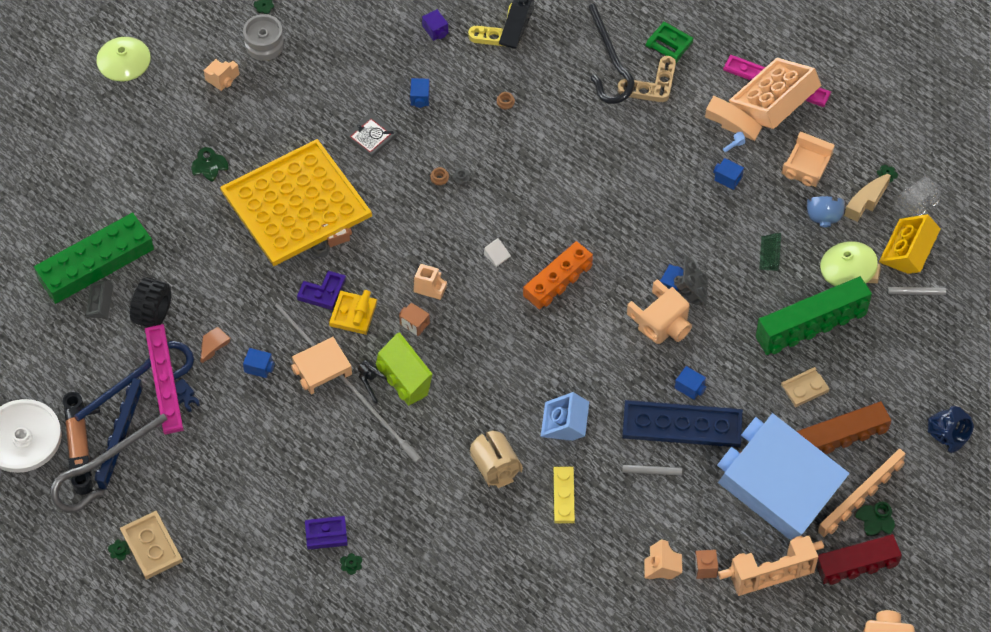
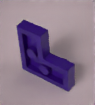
M328 271L321 286L303 281L297 294V300L333 310L339 293L345 284L346 275Z

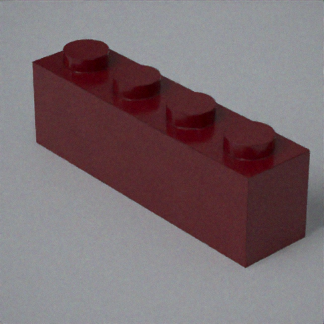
M891 534L819 554L816 567L823 584L829 583L834 585L844 578L855 579L862 573L873 574L879 571L880 568H894L900 563L902 554L894 535Z

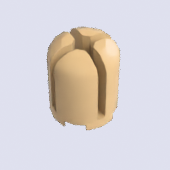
M498 431L486 432V437L489 441L481 434L472 442L470 455L488 486L496 485L497 488H501L514 482L512 478L517 475L519 470L522 473L523 467L504 434Z

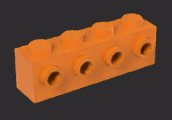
M576 241L523 287V296L539 310L543 306L547 307L552 302L553 297L557 294L561 295L565 291L569 283H575L583 271L587 272L593 265V254Z

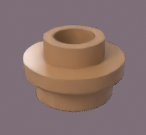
M502 92L497 97V105L501 109H510L515 104V99L509 92Z
M438 167L432 171L430 178L435 185H444L449 180V174L444 168Z

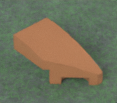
M219 327L214 328L203 336L201 363L212 358L215 355V351L230 342L231 338Z

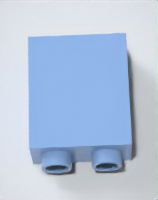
M772 413L765 423L755 417L741 435L749 442L743 451L739 453L731 447L717 464L725 472L718 483L792 541L793 538L804 533L850 473Z

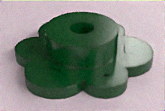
M259 0L254 2V7L258 13L268 14L274 8L272 0Z
M882 165L880 170L877 171L879 177L886 174L891 175L889 182H893V179L898 177V173L892 166Z
M116 540L114 544L108 547L111 558H117L120 561L124 560L126 555L131 553L126 541Z
M350 553L348 557L343 556L340 559L342 564L341 570L347 571L350 575L362 569L361 556H355L353 553Z

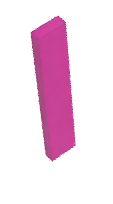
M730 55L723 70L752 80L766 67ZM819 87L805 101L825 107L831 91Z
M164 324L145 328L160 415L165 414L168 419L162 423L164 435L184 431Z

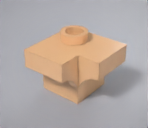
M215 59L204 69L205 80L222 91L225 87H230L233 80L239 75L238 64L234 61L221 63Z
M420 264L414 277V292L441 300L447 287V281L441 279V272H439L438 268Z
M661 539L650 546V556L644 559L645 578L673 579L682 573V554L674 552L670 548L668 541Z

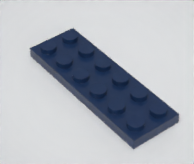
M625 400L622 439L741 448L743 409Z

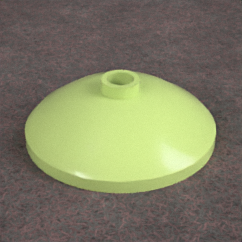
M118 37L108 41L101 47L96 61L99 71L105 77L114 81H129L141 76L147 70L151 56L148 47L142 41L133 37Z
M843 242L831 247L823 255L820 268L824 279L833 286L840 285L859 276L867 283L875 275L878 261L875 252L869 246L860 242Z

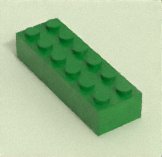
M132 212L33 267L38 280L53 302L57 304L153 251L154 246L152 238Z
M859 276L759 318L755 337L766 355L771 353L777 354L787 346H796L801 340H810L820 332L827 333L831 331L834 326L839 324L843 326L853 318L857 317L859 319L864 317L868 312L872 293L862 277Z

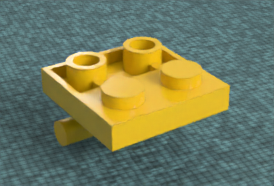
M364 290L362 296L340 291L329 322L330 327L367 335L377 306V299L370 298L371 292L368 290Z

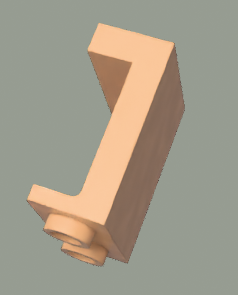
M800 131L797 143L788 161L783 165L782 174L788 179L799 180L806 186L816 187L833 155L835 145Z
M334 337L292 356L293 364L291 368L296 376L299 375L301 377L300 383L303 389H308L311 395L314 394V388L342 374L345 378L352 375V367Z

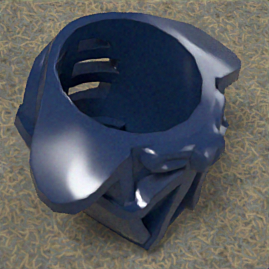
M951 406L949 410L940 411L928 419V433L941 444L948 445L949 453H954L961 449L969 440L974 428L972 418L957 406ZM960 422L959 427L956 430L955 428L957 426V423Z

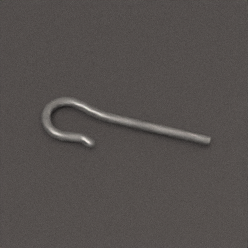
M165 414L160 415L91 462L61 473L51 486L53 504L65 513H76L83 510L94 499L104 496L105 491L98 489L90 492L79 503L67 505L60 500L59 488L65 480L95 469L167 421L168 419Z

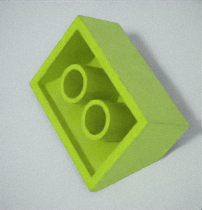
M399 332L378 352L376 367L380 372H383L388 383L396 389L400 399L404 400L409 406L428 395L433 374Z

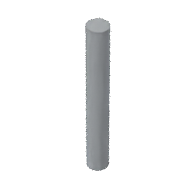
M888 287V294L946 295V288Z
M622 465V473L682 476V468Z

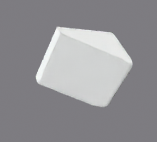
M498 238L484 248V255L496 267L511 257Z

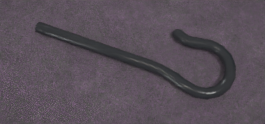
M592 3L589 5V9L611 61L617 71L626 79L628 85L626 90L619 96L609 97L604 93L602 81L598 76L592 75L591 81L595 83L597 95L601 101L607 104H617L623 102L632 94L635 87L634 78L620 63L598 9Z

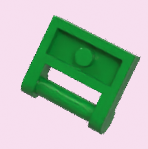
M663 22L647 40L645 46L649 49L653 48L665 56L673 57L677 63L693 43L694 38ZM659 40L665 43L666 45L672 47L676 50L675 53L665 48L664 46L658 44L656 41Z

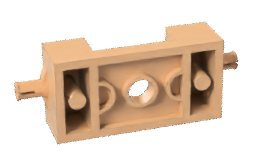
M797 536L790 541L787 556L780 558L778 561L773 563L765 562L757 567L752 553H742L732 559L729 569L718 571V576L720 580L731 577L738 596L814 573L818 560L816 550L824 549L822 540L812 543L810 536Z

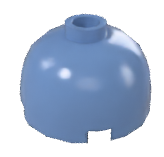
M820 196L807 200L808 215L813 222L819 223L820 227H831V224L837 223L844 215L845 201L841 198H838V201H833L832 197Z

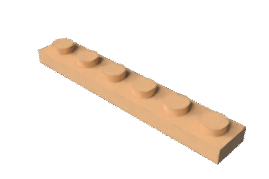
M898 449L820 524L818 533L823 537L828 533L833 534L837 530L840 521L843 520L845 522L852 514L851 511L855 507L859 509L864 504L865 498L868 495L873 496L876 493L881 482L885 484L891 478V473L894 470L899 471L903 467L906 453Z

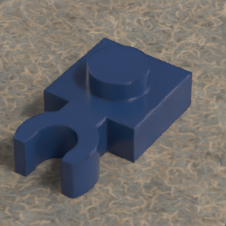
M183 378L175 383L179 405L184 402L185 409L188 412L192 411L189 406L190 403L200 406L199 400L196 397H191L195 393Z

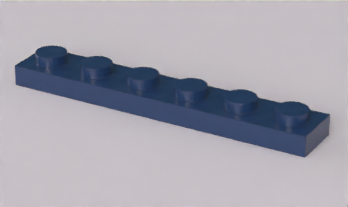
M133 378L131 385L127 386V397L121 403L119 418L115 419L114 432L108 438L107 451L126 437L143 390L141 379ZM119 453L102 463L101 468L96 471L95 481H97L100 489H107Z

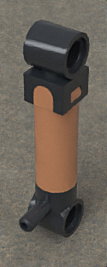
M77 392L67 393L62 400L68 441L69 470L90 462L85 417L79 422L74 417L76 413L85 408L82 397ZM100 406L88 415L100 413ZM92 471L70 479L73 489L77 494L85 495L92 490L93 483L90 477L92 476Z

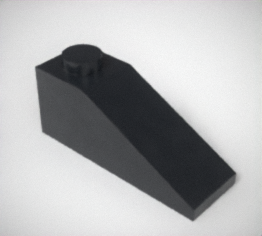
M513 0L499 41L500 45L513 49L517 48L534 11V0Z

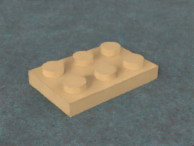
M157 511L120 528L146 580L183 562Z

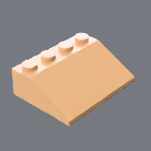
M776 58L735 94L729 102L756 120L758 124L774 129L822 85L815 68Z

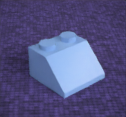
M572 392L545 402L541 437L572 441L584 437L589 401Z

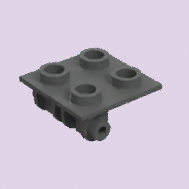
M684 256L683 276L675 277L674 285L681 290L692 304L699 305L702 302L705 306L708 295V277L697 268L694 261Z

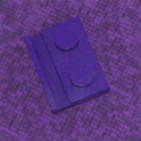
M345 516L305 520L307 550L348 546Z

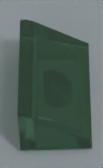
M781 233L761 236L760 270L778 271Z

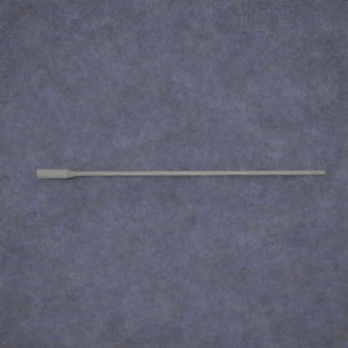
M276 304L275 307L305 338V340L312 347L315 346L312 340L301 330V328L280 307V305ZM340 375L339 377L398 440L400 448L418 464L422 458L408 444V441L400 438L344 375Z

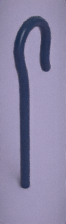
M167 341L169 349H179L186 356L185 365L173 372L174 380L190 371L194 363V356L190 348L182 342ZM150 356L139 368L74 415L75 419L79 422L132 383L133 378L137 379L151 367Z

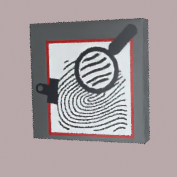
M369 113L347 132L345 136L354 145L373 158L397 137V132L373 113Z

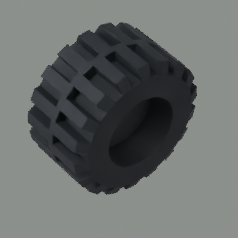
M149 277L143 278L135 289L131 300V322L147 328L161 325L171 303L170 284Z

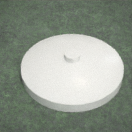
M29 399L15 400L0 406V469L16 473L28 472L41 467L54 456L61 442L62 431L59 420L51 408L39 401Z

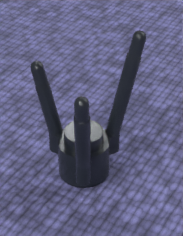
M365 360L358 367V371L361 373L359 378L363 381L374 403H378L367 379L373 380L377 375L382 379L387 380V378L369 360Z

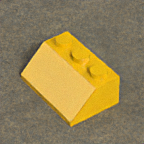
M928 214L899 219L879 263L907 274L921 272L941 228Z

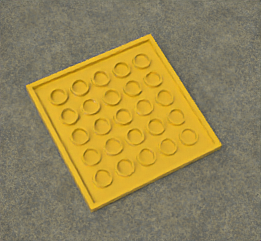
M318 139L220 187L227 201L273 266L327 240L328 237L345 228L349 229L372 217L371 210Z

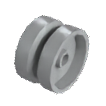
M268 14L256 15L247 20L243 27V37L247 53L252 58L260 61H268L279 56L284 49L283 29L280 21Z

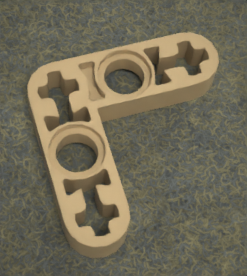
M664 56L660 59L655 83L634 80L636 92H632L629 97L656 102L667 101L670 97L675 72V59L671 56ZM666 62L670 63L668 71L665 70ZM667 77L669 78V81L662 82L660 78ZM626 79L618 83L619 94H622L625 91L624 87L628 85ZM661 87L664 88L663 96L659 95ZM645 88L649 92L646 94H642L639 92V90Z

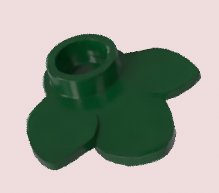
M204 147L199 150L197 159L193 161L191 171L193 176L202 173L207 180L213 182L217 177L218 170H228V162L222 155L216 154L212 148ZM205 153L210 154V157L205 158L203 155Z
M878 502L874 506L865 505L856 512L855 518L865 522L864 531L867 536H875L881 530L890 535L895 528V521L891 517L892 509L886 502ZM878 510H884L885 514H880Z

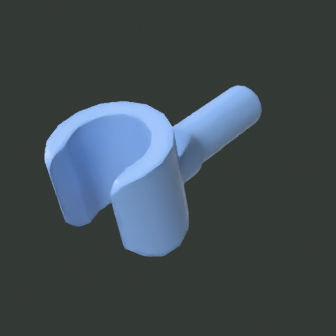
M737 132L734 135L735 141L723 148V151L727 152L734 146L745 144L743 132Z

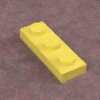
M554 467V523H575L573 467Z

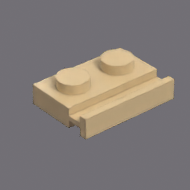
M815 367L781 383L782 388L795 407L829 392V387L821 375L818 374Z

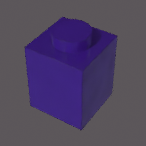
M438 9L422 16V27L433 41L443 39L449 33L448 23Z

